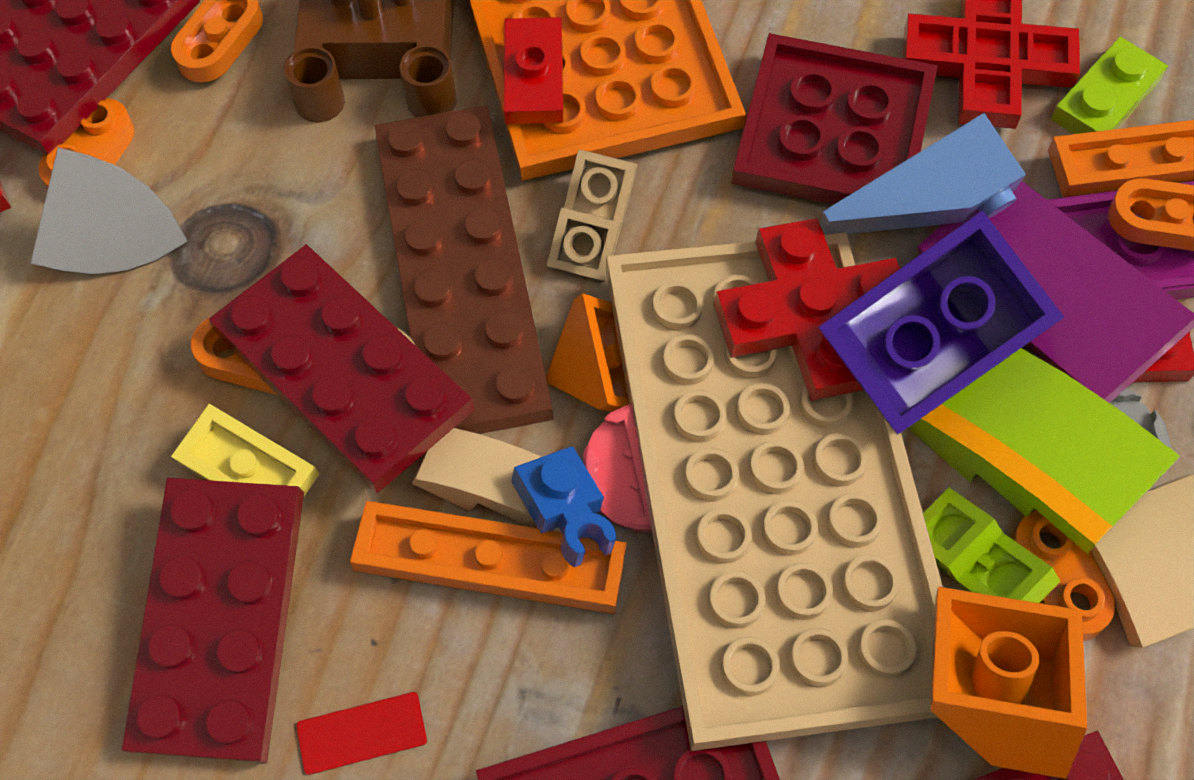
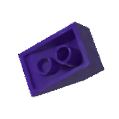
M982 210L823 323L818 329L895 434L898 435L1062 320L1064 316Z

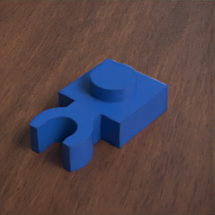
M573 446L514 467L511 480L514 488L541 534L559 527L563 534L561 552L564 559L571 566L577 567L581 565L585 554L583 544L579 541L580 538H591L596 541L604 555L612 553L616 541L615 529L605 517L596 514L600 512L604 496Z

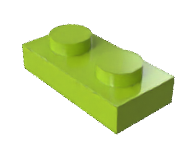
M1120 36L1059 102L1051 120L1073 134L1118 129L1161 81L1169 65Z

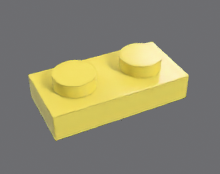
M208 404L171 456L179 465L204 480L299 486L304 491V496L320 474L315 466L211 404Z

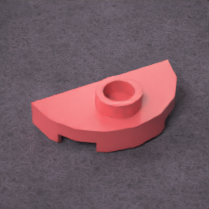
M631 403L610 412L604 418V422L592 433L588 446H586L583 453V464L604 496L600 512L609 521L636 533L652 532Z

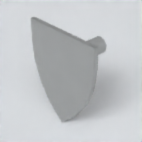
M60 147L57 148L31 264L61 271L87 274L127 271L156 261L187 242L171 210L145 183L121 167L87 154Z

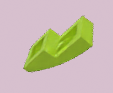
M950 487L923 513L937 567L963 590L1040 603L1060 582L1053 567L1004 534L993 517Z

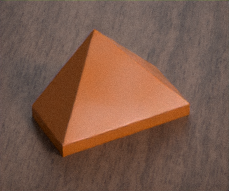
M582 293L573 300L548 369L546 380L548 384L599 410L613 412L629 405L612 304L609 301Z

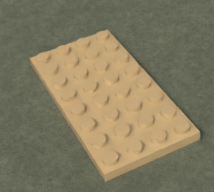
M847 232L824 234L836 268L854 266L855 262ZM755 241L607 256L606 276L629 404L632 403L646 501L691 751L937 718L930 710L935 597L937 588L943 586L901 433L895 434L864 390L811 401L792 346L731 358L713 304L716 291L769 281Z

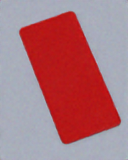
M416 692L301 720L297 723L303 768L307 775L419 747L427 743L421 706Z

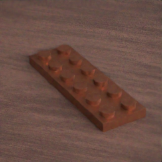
M488 105L374 125L410 337L429 359L473 399L475 411L455 428L483 434L554 420L551 398Z

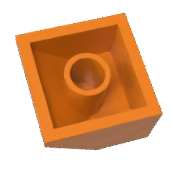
M938 587L935 597L930 710L991 766L1066 779L1087 730L1082 610Z

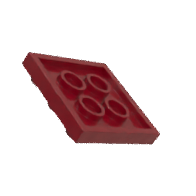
M769 33L733 168L731 184L833 205L921 152L938 65Z

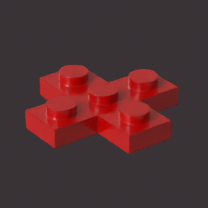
M961 0V18L908 13L904 27L903 59L938 65L936 76L959 78L958 124H966L985 113L993 127L1016 129L1022 116V83L1067 88L1075 86L1080 75L1079 28L1023 24L1022 0Z
M818 218L759 228L755 243L769 281L716 291L713 304L731 358L792 346L811 401L863 391L818 327L898 271L900 267L897 259L891 258L836 268Z

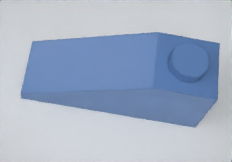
M985 113L823 211L820 226L825 234L844 232L852 234L963 223L982 210L988 218H991L1017 200L1013 192L1026 174Z

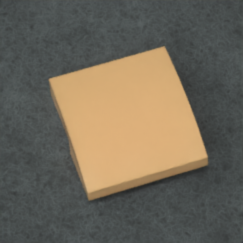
M1188 474L1150 488L1091 550L1113 593L1115 606L1130 646L1144 648L1194 628V474Z

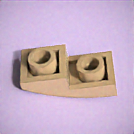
M578 149L565 206L561 207L547 262L548 267L606 281L607 256L614 255L638 164Z
M453 428L424 454L412 481L413 485L465 510L471 511L479 503L522 525L538 528L511 480L515 466L542 456L497 439Z

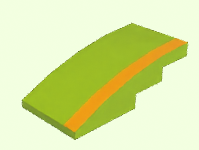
M1022 348L908 427L912 433L970 483L979 475L1026 517L1036 509L1087 554L1180 457V455L1121 410L1064 372Z

